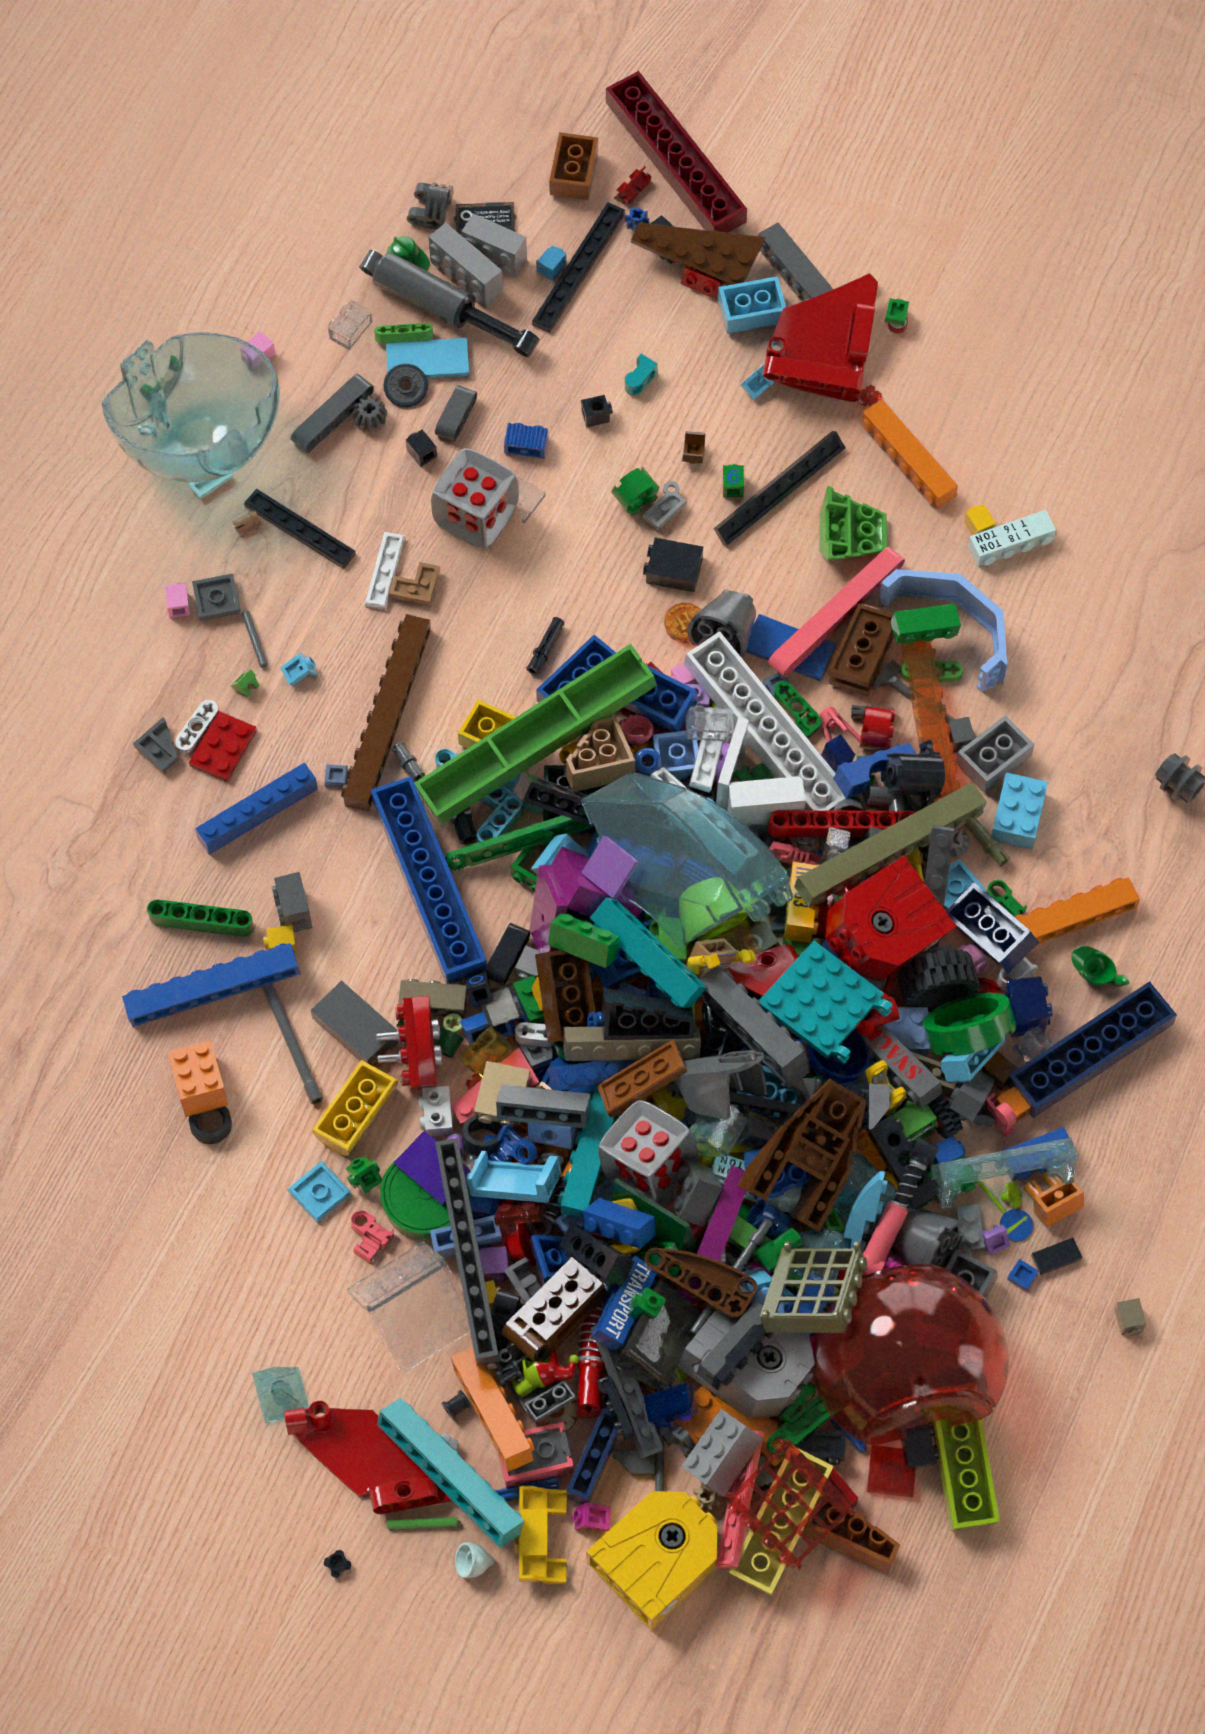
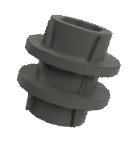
M1176 753L1168 756L1160 765L1155 774V779L1161 783L1160 789L1163 792L1169 788L1174 790L1172 799L1177 801L1181 798L1188 803L1205 786V776L1201 773L1202 767L1197 764L1191 769L1188 766L1190 758L1187 755L1181 758Z

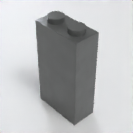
M342 980L311 1009L313 1020L359 1061L362 1060L371 1066L378 1064V1060H380L377 1059L378 1056L383 1055L388 1049L392 1050L398 1044V1040L376 1041V1038H378L375 1037L376 1034L397 1032V1029Z

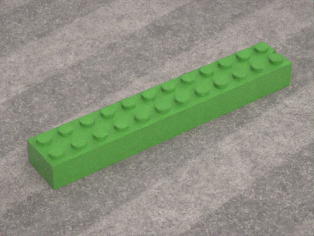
M629 644L414 783L416 789L439 824L442 825L589 730L595 720L611 716L657 686L654 675L644 661L642 662L641 657L632 644Z

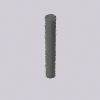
M248 610L243 611L242 617L259 666L264 668L268 663L251 614Z

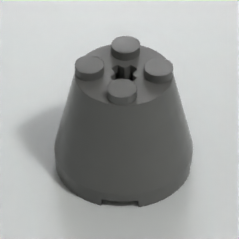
M728 589L724 590L718 597L696 613L689 622L687 634L692 645L699 646L720 631L739 656L743 657L747 651L756 618V609L752 603L753 598L748 594H741Z
M908 1208L909 1212L895 1238L891 1250L921 1279L934 1284L939 1281L943 1274L941 1272L947 1267L954 1252L960 1250L964 1238L961 1228L964 1224L954 1218Z

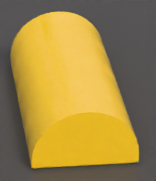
M361 1060L313 1127L312 1133L331 1150L341 1155H349L398 1085V1080Z

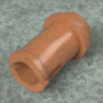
M249 511V514L232 521L237 533L253 525L258 526L257 523L260 522V519L255 511Z

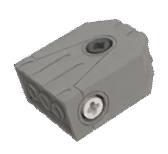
M740 1285V1289H741L742 1292H747V1291H748L747 1289H745L743 1286ZM739 1304L729 1305L732 1313L740 1312L738 1309ZM749 1304L748 1308L746 1309L745 1313H746V1312L749 1310V1308L751 1307L750 1304ZM715 1310L685 1348L678 1368L749 1419L780 1416L785 1408L794 1403L801 1392L800 1389L804 1384L807 1385L814 1375L811 1371L815 1362L809 1336L804 1333L775 1332L770 1339L765 1337L762 1341L763 1346L755 1355L753 1353L749 1355V1361L741 1371L737 1369L733 1373L735 1377L727 1387L723 1385L717 1391L712 1385L697 1375L696 1372L700 1363L740 1318L732 1320Z

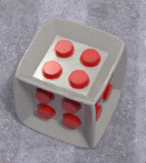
M464 448L451 461L435 485L431 496L433 519L441 528L474 546L487 548L494 542L515 511L519 500L518 479L511 470L477 451Z
M642 1100L633 1103L604 1135L598 1147V1156L603 1172L613 1185L616 1178H618L662 1207H665L674 1198V1187L678 1181L677 1173L679 1168L684 1165L686 1159L697 1163L700 1161L697 1144L692 1132L670 1114Z

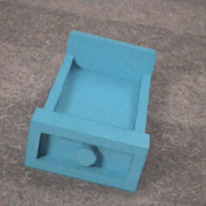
M481 1151L478 1159L474 1161L471 1172L467 1175L466 1184L470 1189L471 1196L548 1203L562 1173L558 1156H549L545 1165L490 1161L487 1151Z

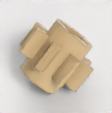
M701 1482L699 1490L693 1489V1494L698 1496L695 1498L700 1502L701 1509H708L711 1512L713 1505L719 1506L720 1502L715 1498L719 1497L720 1494L705 1486L704 1483ZM703 1494L710 1497V1500L706 1501L705 1498H702Z

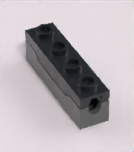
M758 1301L749 1308L698 1367L696 1374L712 1385L717 1391L723 1385L727 1387L735 1377L733 1373L737 1369L741 1371L748 1363L749 1355L751 1353L755 1355L763 1346L762 1341L765 1337L770 1339L775 1333L765 1331L760 1319L763 1305Z

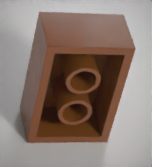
M559 132L549 180L550 195L589 200L598 156V137Z

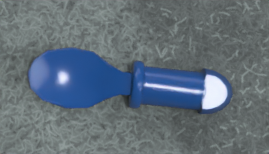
M835 1413L831 1417L833 1427L838 1431L846 1432L845 1438L850 1440L857 1451L865 1452L867 1449L865 1442L857 1436L854 1429H849L848 1421L842 1414Z

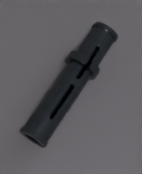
M552 618L539 646L533 650V657L526 667L529 673L538 675L544 661L548 660L549 652L562 627L565 625L561 618Z

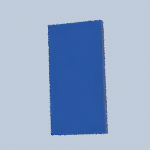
M759 614L753 625L746 653L768 661L772 654L799 629ZM825 640L793 671L820 681L835 651L836 643Z

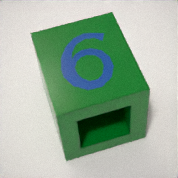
M723 465V497H744V465Z

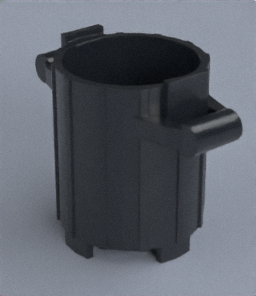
M926 740L919 744V754H887L886 757H889L886 771H881V782H886L887 793L920 796L922 809L934 803V799L942 797L940 793L945 783L944 761L938 755L940 752H933V742L931 740Z

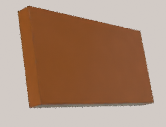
M674 1039L597 1085L607 1114L610 1118L616 1116L636 1101L646 1098L687 1072V1068L677 1043Z

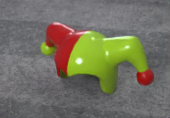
M555 1350L551 1352V1357L544 1361L531 1362L524 1359L523 1380L518 1382V1378L509 1383L513 1385L520 1397L527 1396L537 1387H547L556 1381L571 1379L574 1376L579 1357L571 1355L569 1358L570 1363L567 1367L559 1365Z

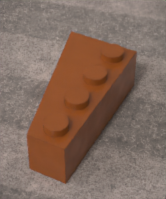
M825 1486L803 1531V1536L887 1575L900 1548L898 1542L877 1526L874 1527L862 1514L859 1512L857 1514L847 1506L845 1501L841 1498L838 1499L830 1493V1490Z

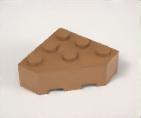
M616 716L595 720L591 725L590 731L577 744L574 753L570 754L566 759V778L572 790L581 791L635 778V759Z

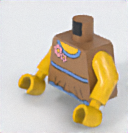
M724 938L698 941L695 943L692 953L688 958L686 967L700 979L716 966H719L724 971L733 962H740L742 960L743 964H749L756 961L753 950L736 951Z

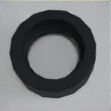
M226 1106L212 1109V1111H218L224 1120L223 1126L213 1133H204L198 1128V1118L204 1112L189 1116L188 1121L191 1132L198 1141L204 1144H215L227 1138L231 1131L232 1120L229 1109Z
M475 1115L468 1118L462 1128L464 1148L474 1156H479L481 1151H487V1155L490 1156L491 1153L497 1151L502 1142L498 1141V1136L503 1126L493 1121L491 1123H483ZM479 1129H487L494 1132L496 1137L491 1141L480 1142L473 1139L470 1134Z

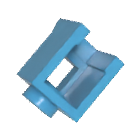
M553 245L547 248L540 259L536 260V272L553 281L567 265L566 253L561 248Z

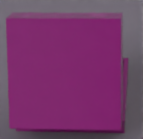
M561 847L551 865H539L529 931H531L539 953L559 951V949L548 945L550 923L561 913L566 914L567 908L591 917L605 898H612L581 873L590 857L565 847ZM627 881L616 899L634 917L638 918L643 908L631 883Z

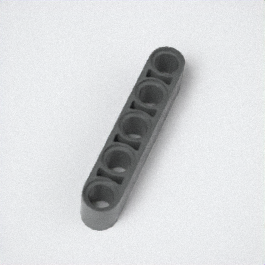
M355 374L295 429L290 440L304 452L309 453L352 414L354 405L360 404V398L367 400L368 396H371L374 386L361 375Z

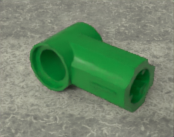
M793 1228L785 1231L774 1241H769L755 1251L768 1271L777 1265L785 1242L792 1243L791 1249H796L803 1244L801 1236Z

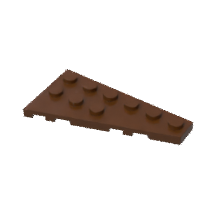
M639 223L631 243L728 286L746 281L766 237Z

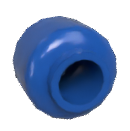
M644 748L635 755V770L639 775L650 777L652 773L661 768V756L656 750Z

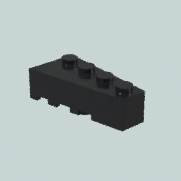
M603 988L601 1028L604 1040L693 1039L694 1015L692 1007L680 1008L672 1001Z

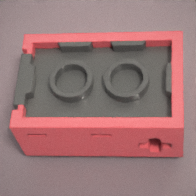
M563 1421L525 1430L524 1436L526 1438L530 1437L535 1448L532 1451V1462L508 1472L498 1455L506 1488L574 1473L573 1461Z

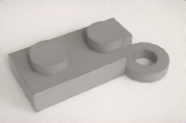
M669 481L663 486L665 495L643 514V519L658 531L686 505V500L679 495L680 488L676 482ZM674 487L675 490L673 492L668 491V488Z
M979 1205L956 1207L957 1220L964 1224L961 1228V1233L964 1234L961 1248L966 1250V1255L968 1256L973 1251H984L985 1244Z

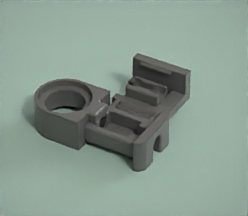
M666 1424L659 1430L668 1446L673 1443L675 1445L680 1443L683 1446L681 1451L686 1458L696 1446L690 1437L691 1434L681 1426L674 1429L669 1424Z

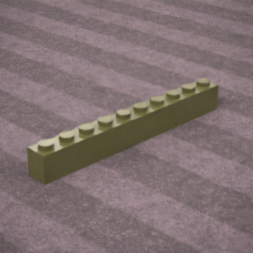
M973 782L798 876L794 888L808 907L815 903L820 905L827 900L828 896L840 894L846 886L850 884L854 886L866 875L872 876L881 867L889 866L898 860L899 857L903 855L905 857L909 856L917 847H925L930 844L933 825L949 828L956 827L958 829L968 819L978 818L984 813L983 809L987 801Z

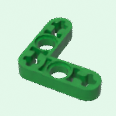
M781 681L777 683L774 689L775 699L795 720L794 723L808 739L818 731L821 724L820 716L789 682ZM780 688H787V696L784 693L779 694ZM793 703H800L803 706V710L796 712L792 709L791 705ZM808 719L810 721L815 720L814 726L812 724L807 725Z

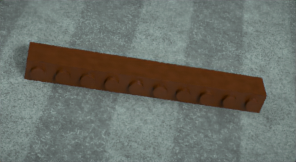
M406 614L404 621L399 623L398 639L393 640L391 649L393 653L391 657L388 656L385 669H387L386 674H382L379 682L380 691L374 695L373 705L375 706L373 711L368 713L367 729H363L360 741L362 743L360 748H356L354 767L350 766L348 784L342 788L341 797L344 798L345 806L367 812L370 811L372 805L371 790L378 788L431 632V622L429 619Z

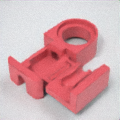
M992 1093L986 1098L984 1106L989 1109L996 1119L993 1124L1006 1137L1014 1131L1011 1125L1016 1122V1114L1005 1102L995 1106L996 1095Z
M359 1210L352 1214L351 1228L361 1235L363 1240L360 1245L357 1244L354 1247L353 1253L370 1264L372 1257L380 1249L379 1245L381 1244V1249H385L393 1239L394 1230L388 1231L377 1224L376 1218L366 1211ZM359 1217H363L367 1220V1224L360 1227L354 1221Z

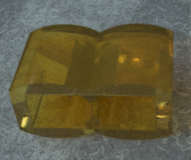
M490 1027L480 1034L476 1042L471 1043L463 1050L460 1058L467 1068L482 1078L486 1061L501 1062L509 1056L513 1047L506 1037Z

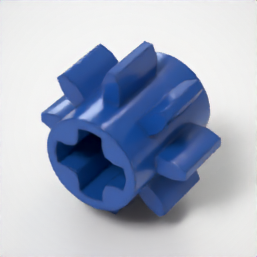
M640 207L629 209V215H625L627 229L631 228L635 233L639 223L650 224L648 211H643Z

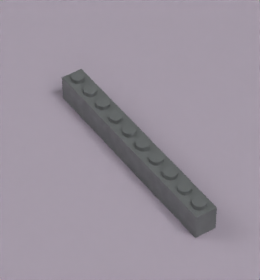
M458 1138L438 1141L435 1144L476 1365L499 1362L498 1350Z

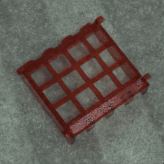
M781 1438L778 1441L780 1446L733 1494L728 1492L725 1496L728 1498L726 1500L729 1504L727 1506L728 1509L736 1517L740 1515L746 1521L744 1525L753 1534L757 1532L763 1538L761 1542L770 1551L774 1549L780 1555L778 1559L785 1567L791 1566L793 1569L797 1567L798 1570H801L803 1566L800 1562L848 1513L851 1516L855 1514L853 1510L855 1506L789 1439L784 1440ZM779 1454L792 1465L781 1478L768 1466ZM764 1469L777 1481L766 1493L753 1482ZM795 1470L808 1481L797 1494L784 1482ZM748 1485L761 1497L750 1510L737 1498ZM780 1485L793 1497L782 1510L769 1498ZM811 1486L824 1497L813 1510L800 1498ZM764 1501L777 1513L766 1526L753 1514ZM796 1501L809 1513L798 1526L785 1514ZM827 1502L840 1513L829 1525L816 1514ZM812 1517L824 1529L813 1542L801 1531ZM780 1518L793 1529L782 1542L769 1530ZM796 1534L809 1545L798 1557L785 1546Z

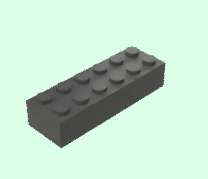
M716 966L700 978L707 986L706 990L702 993L704 1003L751 1050L764 1053L762 1062L788 1088L810 1072L807 1064L809 1060L804 1054L806 1050L799 1041L794 1042L790 1038L789 1031L784 1026L780 1028L776 1024L777 1021L770 1012L765 1013L760 1002L756 998L751 999L747 995L748 991L741 983L737 985L733 981L732 974L727 969L723 971L719 966Z

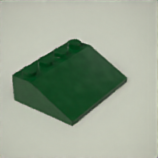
M616 1178L613 1185L611 1202L630 1198L634 1201L638 1211L655 1216L656 1236L650 1241L674 1242L678 1250L697 1254L698 1247L689 1223Z

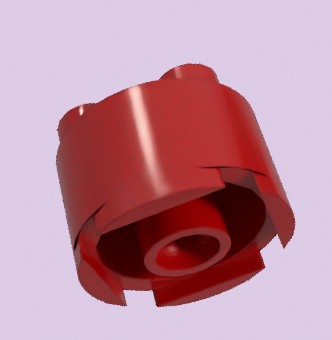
M865 707L860 748L876 751H885L891 748V740L888 738H893L894 726L890 722L894 723L895 710Z

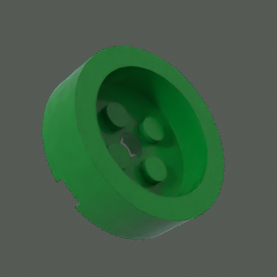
M979 993L957 998L935 1008L924 1018L923 1026L933 1053L945 1055V1052H953L954 1056L978 1052L1004 1041L1005 1034H1012L1015 1031L1016 1022L1007 996L999 993Z

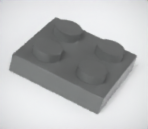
M233 573L192 581L200 621L241 613Z

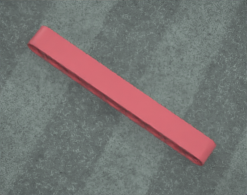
M886 547L769 658L768 665L783 677L788 676L854 614L858 604L861 602L865 603L881 588L882 582L896 569L900 570L905 563V559L890 547Z

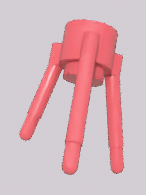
M828 707L820 713L822 720L820 726L824 731L832 756H835L836 753L828 727L834 729L839 726L844 732L848 730L860 742L861 736L842 718L840 713H837L834 707Z

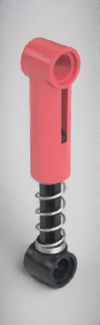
M919 1137L909 1154V1169L906 1174H903L904 1179L899 1184L900 1188L897 1193H894V1200L887 1202L874 1233L863 1252V1256L867 1259V1270L864 1271L863 1276L873 1281L878 1279L886 1257L909 1212L905 1207L908 1206L907 1203L910 1197H913L912 1192L914 1188H917L916 1184L919 1178H922L921 1173L931 1166L939 1147Z

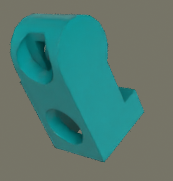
M642 353L636 359L637 367L633 372H629L625 376V391L629 395L635 396L641 393L658 373V363Z

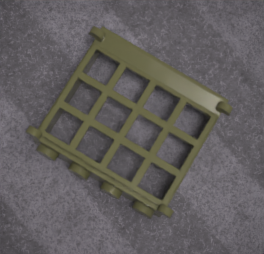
M855 1241L854 1248L791 1249L792 1243L785 1242L760 1314L765 1331L845 1333L848 1323L851 1322L853 1306L857 1303V1292L862 1286L863 1273L867 1270V1259L861 1251V1242ZM805 1270L803 1279L788 1280L790 1271ZM811 1270H826L823 1280H808ZM832 1270H847L844 1280H829ZM785 1286H800L797 1297H782ZM806 1286H821L818 1297H803ZM827 1286H842L839 1297H824ZM780 1302H795L792 1313H777ZM815 1303L813 1313H798L800 1304ZM822 1303H837L833 1313H819Z

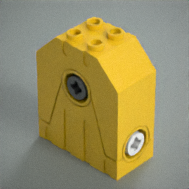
M651 1491L586 1551L587 1564L650 1630L657 1626L716 1571L717 1520L711 1513H705L700 1508V1502L693 1495L689 1497L685 1492Z

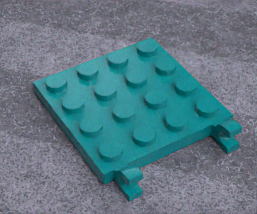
M815 941L805 949L759 1000L762 1009L766 1013L770 1012L778 1022L828 1059L832 1054L843 1065L850 1058L848 1055L851 1051L839 1045L873 1008L886 1018L891 1012L890 1008L893 1005L889 1001L882 999L884 995L882 991Z

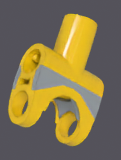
M885 1060L872 1065L858 1078L860 1084L890 1085V1107L883 1117L896 1110L907 1094L903 1087L895 1089L889 1083L887 1078L888 1065Z

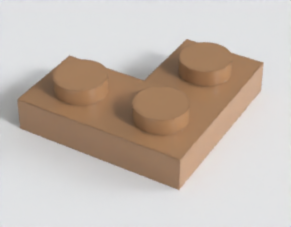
M419 562L414 580L394 576L389 598L430 606L440 566Z

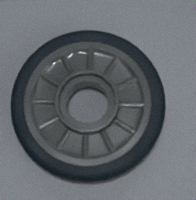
M400 364L393 367L386 374L383 384L384 392L393 404L400 407H411L420 403L426 396L428 380L424 372L417 366ZM407 380L411 382L412 386L409 390H402L400 388L402 381Z

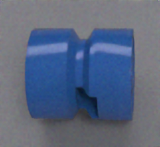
M765 1200L758 1201L752 1207L747 1217V1222L757 1230L765 1218L770 1220L773 1224L765 1235L773 1241L787 1231L790 1225L789 1215L781 1210H775V1207Z

